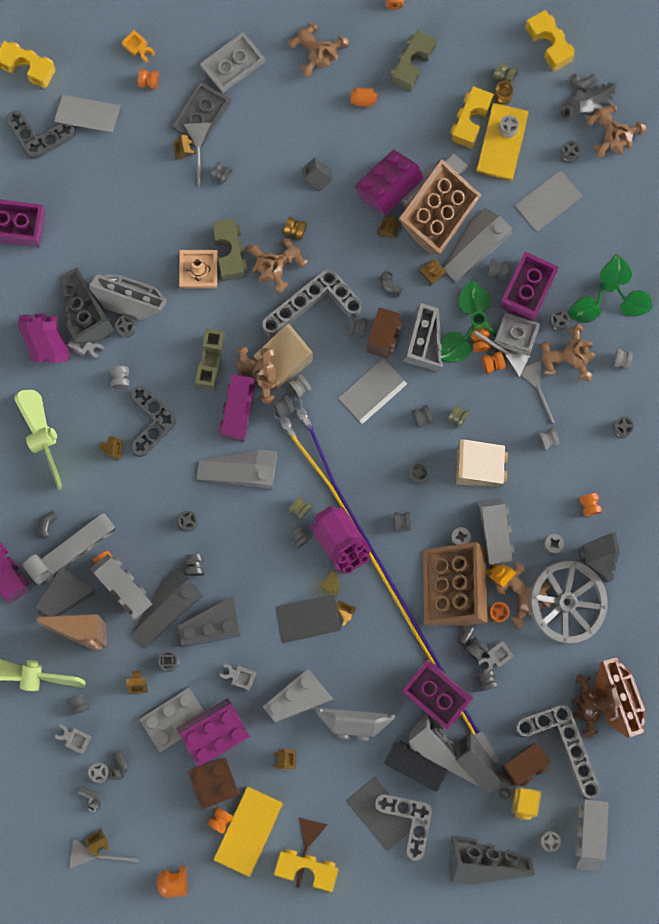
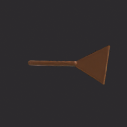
M299 817L305 842L303 858L305 854H308L310 845L328 824ZM304 867L299 870L296 888L300 887Z

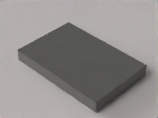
M199 82L171 125V128L182 135H188V138L192 140L184 124L211 123L203 140V146L232 100L208 85Z

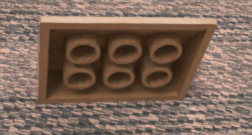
M440 159L398 219L413 239L430 255L441 254L481 194L444 160Z
M473 542L424 549V625H478L488 623L485 548L479 543Z
M98 615L37 617V622L46 629L90 649V651H100L102 647H107L106 623Z

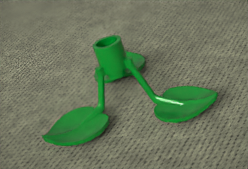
M615 254L600 271L602 285L599 286L600 291L597 301L595 302L592 296L582 297L570 307L568 315L570 319L584 323L597 319L601 313V308L598 304L601 302L603 290L608 292L618 291L624 300L620 304V310L627 316L637 317L644 315L652 309L653 305L650 295L642 290L632 291L627 297L624 296L619 285L627 284L631 280L632 271L628 263L621 256Z
M470 280L465 285L459 297V306L462 312L472 314L470 329L465 338L459 332H449L443 336L440 342L442 347L441 360L459 362L469 356L472 347L467 340L474 329L482 330L486 327L494 337L497 335L490 327V324L486 322V315L483 313L490 305V296L474 280Z

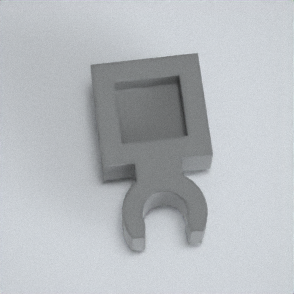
M73 337L67 345L68 349L82 356L88 352L93 359H98L99 357L93 350L98 349L102 351L103 349L101 344H92V341L76 342Z
M501 641L486 652L489 658L481 659L478 665H481L483 662L487 663L488 669L484 671V673L492 670L494 664L499 668L512 659L514 655L506 644Z
M224 664L223 667L229 669V674L223 675L220 673V677L223 679L232 678L231 685L250 691L257 672L238 666L235 671L231 665Z
M60 725L59 727L64 730V735L59 736L55 734L54 737L58 740H67L66 747L83 755L92 737L75 728L70 733L66 726Z

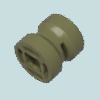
M500 62L493 78L512 83L518 70L509 68L507 64Z

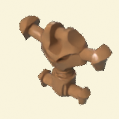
M309 22V26L306 29H300L296 37L292 40L289 38L287 42L290 48H296V45L302 43L305 48L307 47L310 50L308 64L300 66L305 78H309L312 76L311 70L315 66L327 68L330 66L331 61H336L338 59L337 48L341 46L343 49L347 48L349 39L338 35V40L333 43L330 41H316L311 33L318 31L317 25Z
M609 102V106L606 108H598L594 115H587L585 117L587 125L593 126V123L598 121L601 127L606 129L603 139L604 143L594 145L598 158L605 157V151L608 148L618 155L623 153L624 146L627 149H631L633 134L638 132L639 135H643L646 132L647 126L639 121L631 127L627 124L614 122L610 113L617 112V106L612 102Z
M292 238L283 239L281 245L285 246L287 250L282 251L280 255L268 252L263 253L258 249L259 244L248 245L246 249L248 255L254 254L257 257V263L252 270L253 273H261L258 278L261 283L274 281L276 284L274 292L277 294H281L289 286L287 282L283 283L281 279L283 277V266L296 261L298 268H304L308 263L307 259L304 260L302 258L300 249L291 243Z
M578 323L576 326L568 328L569 332L572 333V340H569L568 346H566L564 351H550L549 346L551 343L547 341L539 344V348H542L543 351L541 361L546 367V371L543 372L544 375L553 376L556 373L553 364H560L565 361L571 364L574 369H578L581 375L578 377V380H585L587 382L592 380L593 374L587 372L585 366L595 357V353H589V349L593 347L591 341L580 339V333L584 329L581 324Z
M238 347L239 358L236 366L239 373L237 375L248 377L247 374H252L251 376L255 379V383L262 388V395L259 396L263 403L270 404L274 400V394H270L269 389L276 386L275 377L277 373L275 366L270 361V358L275 355V350L273 348H261L260 353L263 358L255 363L254 360L247 358L248 349L246 347Z
M515 563L516 568L514 571L516 574L504 587L500 585L495 586L498 594L505 595V590L508 587L513 592L519 594L518 609L520 611L516 617H510L514 621L516 629L524 627L523 619L526 615H531L529 607L531 587H526L523 583L524 581L518 578L522 572H526L524 566L519 563ZM547 578V583L541 586L539 595L548 596L546 592L553 589ZM538 601L539 610L543 606L548 609L551 606L548 602Z

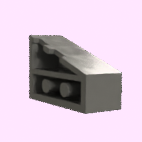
M233 596L178 626L183 647L241 637Z

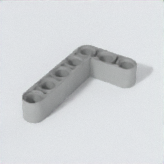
M326 269L263 320V332L267 337H274L287 324L293 323L327 294L349 318L351 316L357 318L361 314L362 303L335 271ZM326 277H331L334 279V281L331 283H326L324 279ZM315 288L319 290V293L313 295L309 291ZM338 291H344L346 295L343 297H338L336 293ZM302 300L305 304L299 307L295 305V302ZM354 304L358 307V309L356 311H351L348 307ZM289 312L291 315L288 318H282L281 314ZM272 323L276 325V328L268 330L266 326Z
M103 513L41 559L38 555H34L26 560L22 566L39 586H43L52 580L61 568L65 570L116 530V527L106 514Z
M560 705L521 719L516 723L515 732L520 737H528L555 727L581 796L585 799H594L599 795V784L571 710L567 706ZM559 709L564 710L566 713L564 720H560L557 717ZM540 716L547 718L548 724L546 727L539 725L538 718ZM521 723H527L529 725L530 729L528 733H522L520 731ZM565 728H570L573 731L571 739H567L564 736ZM572 747L579 748L580 755L578 758L571 755ZM581 765L587 769V774L584 777L578 774V768ZM588 784L594 787V793L591 796L585 792V787Z

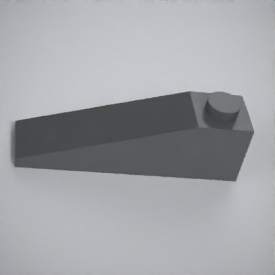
M76 267L63 275L61 282L66 305L64 307L67 313L66 323L76 342L100 341L115 331L89 289L79 269Z
M616 532L590 541L579 550L580 561H584V565L591 568L606 582H611L614 579V573L611 572L616 570L615 562L618 561L620 552Z
M176 568L162 580L150 601L152 605L145 610L132 635L146 648L203 597L202 593Z
M452 836L449 871L453 883L476 884L534 876L535 874L532 860L527 856L509 850L502 852L495 849L494 845L489 844L485 846L477 843L478 840L469 837Z

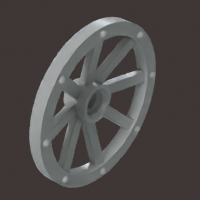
M562 561L546 567L536 577L530 590L529 607L534 623L544 635L557 642L577 643L590 638L601 627L607 613V594L603 582L591 568L579 562ZM569 568L564 592H562L552 573L559 569ZM575 570L582 572L590 579L573 593H570ZM546 578L555 591L557 598L539 595L540 588ZM593 585L595 586L598 603L577 601L578 596ZM538 601L554 603L556 607L542 619ZM576 607L598 610L590 626L575 610ZM560 611L561 635L547 626ZM568 612L585 630L584 632L575 636H568Z

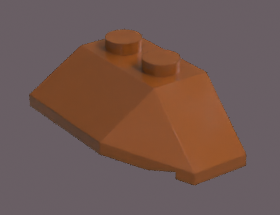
M615 657L600 662L594 686L600 698L602 696L608 697L607 689H605L607 684L610 683L617 686L615 694L620 701L618 715L621 719L613 723L609 719L611 718L610 710L604 712L609 725L629 738L644 733L645 709L632 673Z

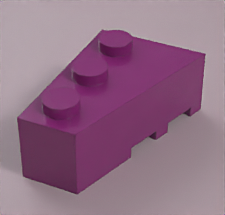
M231 375V381L226 391V395H228L227 402H224L223 406L224 421L221 420L219 425V432H222V438L245 442L256 388L254 378Z

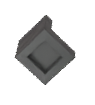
M315 157L302 169L304 180L319 191L333 180L331 169Z

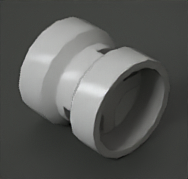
M111 367L110 374L113 378L111 380V388H129L130 381L127 379L129 367Z

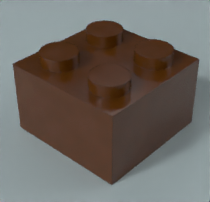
M378 308L367 342L366 352L387 359L390 353H394L397 341L395 336L399 337L403 322L400 320V313Z
M536 742L503 764L501 768L507 777L511 779L514 786L520 785L522 787L533 780L531 778L532 775H540L549 769L547 765L551 761Z
M226 757L188 771L202 810L240 796Z

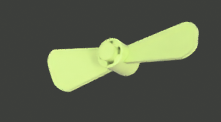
M22 390L16 393L15 402L32 431V434L26 436L27 445L33 453L44 449L56 486L60 490L62 489L61 480L48 448L56 443L57 434L53 428L47 426L41 395L35 390Z
M0 659V680L20 681L19 688L22 690L38 691L40 680L78 688H84L86 684L83 679L78 677L41 673L42 666L35 660H27L21 666Z

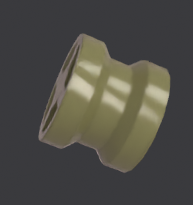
M457 404L447 421L457 424V427L461 428L470 412L462 410L461 406Z
M299 496L288 511L295 513L297 518L302 520L310 511L312 505L304 502V499Z

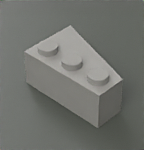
M420 303L415 310L402 361L438 372L443 368L439 308Z
M499 498L478 501L477 507H480V525H482L483 542L487 562L489 564L512 561V555H515V551L509 539V536H512L511 525L507 524V517H510L509 507L505 506V503Z
M106 554L90 570L135 620L152 603L145 596L147 593L140 584L137 586L134 584L133 580L135 578L128 570L124 572L120 568L122 563L118 558Z
M307 669L266 703L263 709L275 723L332 702L334 699L312 672Z
M585 799L582 806L578 807L580 825L577 826L576 870L599 872L606 861L609 802Z

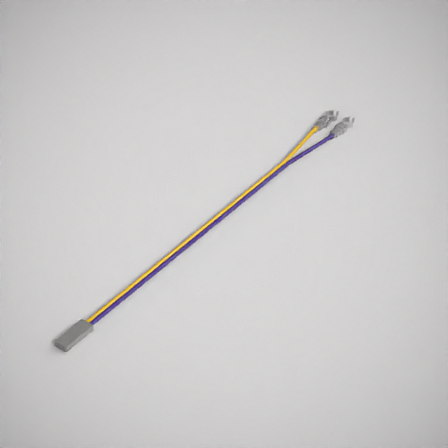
M301 402L299 411L298 409H293L297 410L298 419L310 431L331 483L297 440L290 419L284 416V419L280 421L281 428L295 442L330 488L339 506L346 510L367 542L372 563L427 658L445 673L338 489L313 431L314 428L308 413L304 408H301ZM466 709L461 716L470 732L473 733L493 762H499L483 731L478 730Z

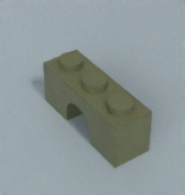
M419 30L416 31L415 35H411L407 42L408 48L406 51L403 50L401 52L398 66L394 65L391 71L392 83L412 92L419 79L420 69L414 67L411 62L415 59H422L428 62L436 47L437 39Z
M235 219L212 222L216 246L227 245L232 249L229 255L218 258L222 281L244 278V271H247L246 260L241 259V253H244L243 243L238 242V236L241 235L239 224H235Z
M205 329L202 357L195 379L197 389L215 392L226 338L224 331Z

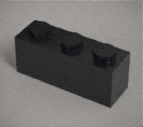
M403 741L399 743L394 742L384 764L437 792L448 770L422 756L418 751L410 750V745Z

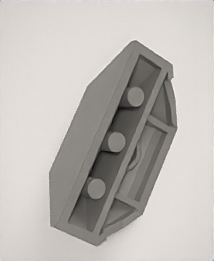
M96 274L89 286V289L105 309L139 321L160 314L167 303V298L163 297L155 287L121 275L102 276L101 274Z
M316 708V714L333 734L338 735L339 739H349V736H357V740L369 741V737L373 738L395 719L394 714Z

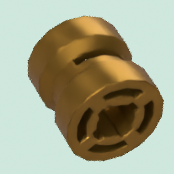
M501 81L496 85L494 93L496 103L501 105L510 103L514 92L513 85L508 81Z
M288 217L284 235H293L297 239L302 240L307 222L302 220L299 222L295 218Z

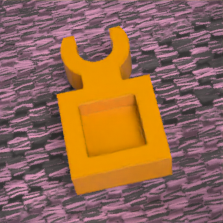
M135 30L121 42L122 46L133 56L136 57L140 54L141 59L146 63L148 62V58L145 56L146 53H150L152 56L155 55L151 47H146L148 45L147 41Z
M497 563L492 564L493 568L491 570L486 569V574L501 587H504L516 574L512 568L503 563L500 565Z

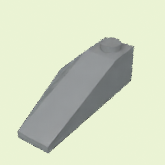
M484 209L471 221L443 269L446 271V274L455 283L506 241L511 236L513 229L500 215Z
M258 449L201 460L198 465L197 480L273 490L278 452Z
M425 713L410 732L409 745L411 748L427 759L477 786L478 784L456 762V743L454 740H448L443 733L445 731L444 727L428 713Z

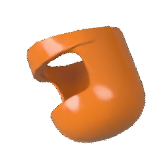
M187 865L180 866L179 873H169L168 869H163L159 872L156 883L158 892L162 897L187 896Z

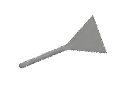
M211 123L184 124L196 146L197 185L200 186V147Z
M473 332L476 336L503 352L518 377H520L530 356L507 351L479 332Z
M538 361L525 366L521 376L537 389L548 418L553 424V417L540 388L542 361Z
M73 838L69 869L96 858L138 862V859L110 855L96 856L94 852L90 853L86 846Z

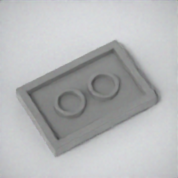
M243 32L201 62L200 67L223 94L263 65L266 59Z
M189 687L139 720L158 751L162 753L182 740L177 727L203 713L204 710Z

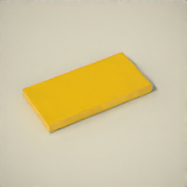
M493 103L476 173L509 181L513 180L529 111ZM507 115L514 116L519 123L517 133L511 138H505L499 132L501 119Z
M247 786L214 861L250 877L283 803Z

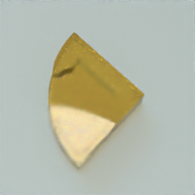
M332 570L321 584V587L337 597L340 591V581L337 574Z

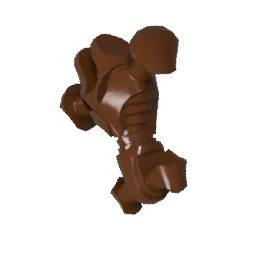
M578 674L575 683H580L582 692L572 699V703H579L580 711L573 712V714L587 721V730L583 731V735L589 739L599 732L595 730V722L598 721L602 711L610 710L611 718L609 719L613 723L621 719L618 715L620 701L615 694L616 685L607 684L605 689H607L608 697L602 696L600 698L593 689L589 688L588 681L591 678Z

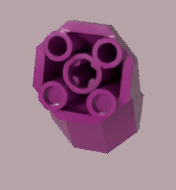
M35 313V317L19 315L18 329L29 351L30 361L60 363L67 362L70 359V351L58 327L57 316H46L45 313Z
M329 506L316 515L315 525L312 523L310 528L338 572L350 574L353 570L369 561V546L343 507L336 509L334 506Z

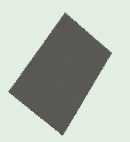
M334 594L276 607L282 643L341 631Z
M374 777L352 795L347 802L388 851L409 833L411 819L382 813L376 809V798L380 795L390 794ZM386 798L378 802L381 805V809L384 810L388 806L392 807L391 812H394V805L396 803L394 799L393 803L386 802ZM398 805V811L402 814H405V812Z

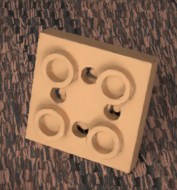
M180 250L179 287L217 288V250Z

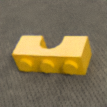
M544 10L526 21L525 29L534 42L540 39H547L552 43L553 46L546 49L544 58L553 72L573 61L575 55L574 48L566 42L563 31L557 28L551 14Z
M3 41L0 47L1 69L13 74L18 66L28 65L30 66L27 73L29 81L45 89L47 88L56 71L51 59L39 57L32 50H24L14 42Z
M474 86L471 92L467 91L463 101L466 104L464 108L460 107L457 115L459 121L457 124H453L450 131L452 142L470 149L473 148L480 126L473 124L470 121V117L473 115L486 117L494 94Z
M524 788L514 789L511 813L515 814V818L531 820V817L537 816L541 792Z
M290 849L280 852L274 875L293 881L297 870L306 867L314 873L313 887L332 892L339 869L335 867L336 863L324 860V863L316 862L317 857L305 854L304 858L296 856L297 851Z

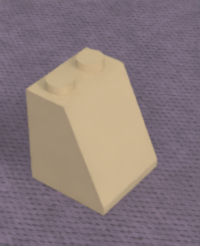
M287 324L262 347L275 350V355L270 358V361L275 366L277 373L275 377L276 389L280 388L313 362V352L290 324ZM260 350L253 356L255 363L263 358Z
M460 439L457 447L456 485L502 487L503 482H507V471L504 470V463L508 462V452H505V446Z

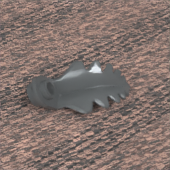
M608 82L606 86L605 83H602L601 88H599V85H595L593 91L588 87L585 93L582 90H577L575 97H571L560 107L559 116L564 121H572L581 113H586L590 116L594 115L595 109L603 108L602 104L608 106L609 101L607 99H613L612 93H616L615 88L617 84Z

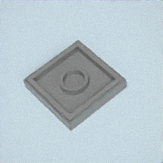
M504 313L494 343L502 348L530 356L541 324Z

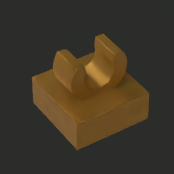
M180 135L173 142L175 158L177 160H183L186 156H192L196 152V150L190 149L194 142L188 139V135Z
M394 216L383 217L376 234L381 237L397 238L398 235L393 231L394 229H401V226L397 224L398 219Z
M435 258L420 269V273L431 285L446 275V271Z
M108 436L107 442H100L99 450H104L106 452L105 455L112 459L120 460L124 441L117 437Z
M339 600L336 604L338 616L344 619L342 625L345 626L353 617L356 607Z
M140 670L132 671V679H126L128 694L148 693L146 677L141 678Z
M278 749V752L273 753V756H278V763H273L274 767L296 770L295 749Z
M102 829L84 838L87 849L90 853L94 852L96 856H100L98 849L104 847L106 851L109 850L108 841Z

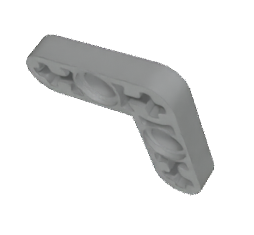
M390 795L378 796L375 800V807L379 812L412 819L406 855L413 861L420 860L425 852L432 816L431 807L423 802ZM383 798H386L388 803H393V799L397 800L394 805V812H391L392 807L388 806L384 810L381 809V805L378 802L382 801ZM401 802H406L409 806V810L405 814L398 811V804ZM412 803L416 804V809H421L422 806H425L428 814L421 818L420 813L414 812V816H410ZM416 826L424 828V835L420 838L416 837L413 833ZM412 838L417 841L423 840L422 845L418 843L417 850H420V855L417 854L416 857H412L413 854L410 853V849H414L415 843H411Z

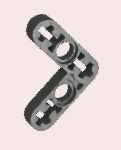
M11 111L7 116L11 129L28 156L32 159L44 156L75 136L73 125L60 123L37 137L20 111ZM14 117L19 118L20 127L13 120ZM64 128H67L70 133H69V134L64 133V130H63V129H64ZM29 131L30 136L23 139L20 137L21 132ZM53 136L56 138V141L53 144H47L46 138ZM35 146L38 152L32 151V147Z
M136 386L131 391L132 400L154 420L132 443L133 453L138 457H143L170 432L176 424V418L145 387ZM137 391L140 393L143 391L144 397L148 400L146 403L140 397L136 399ZM151 403H156L159 405V409L153 413L148 410V406ZM161 412L166 418L171 417V424H163L164 420L160 416ZM157 429L159 436L156 439H151L149 437L150 430ZM146 437L147 440H148L149 442H151L152 444L149 445L148 442H147V443L144 445V449H145V450H144V451L139 450V451L137 452V449H138V448H137L136 445H137V444L142 445V444L145 442V439H143V438Z

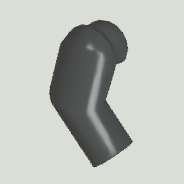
M459 625L462 635L458 643L462 646H467L474 633L473 625Z

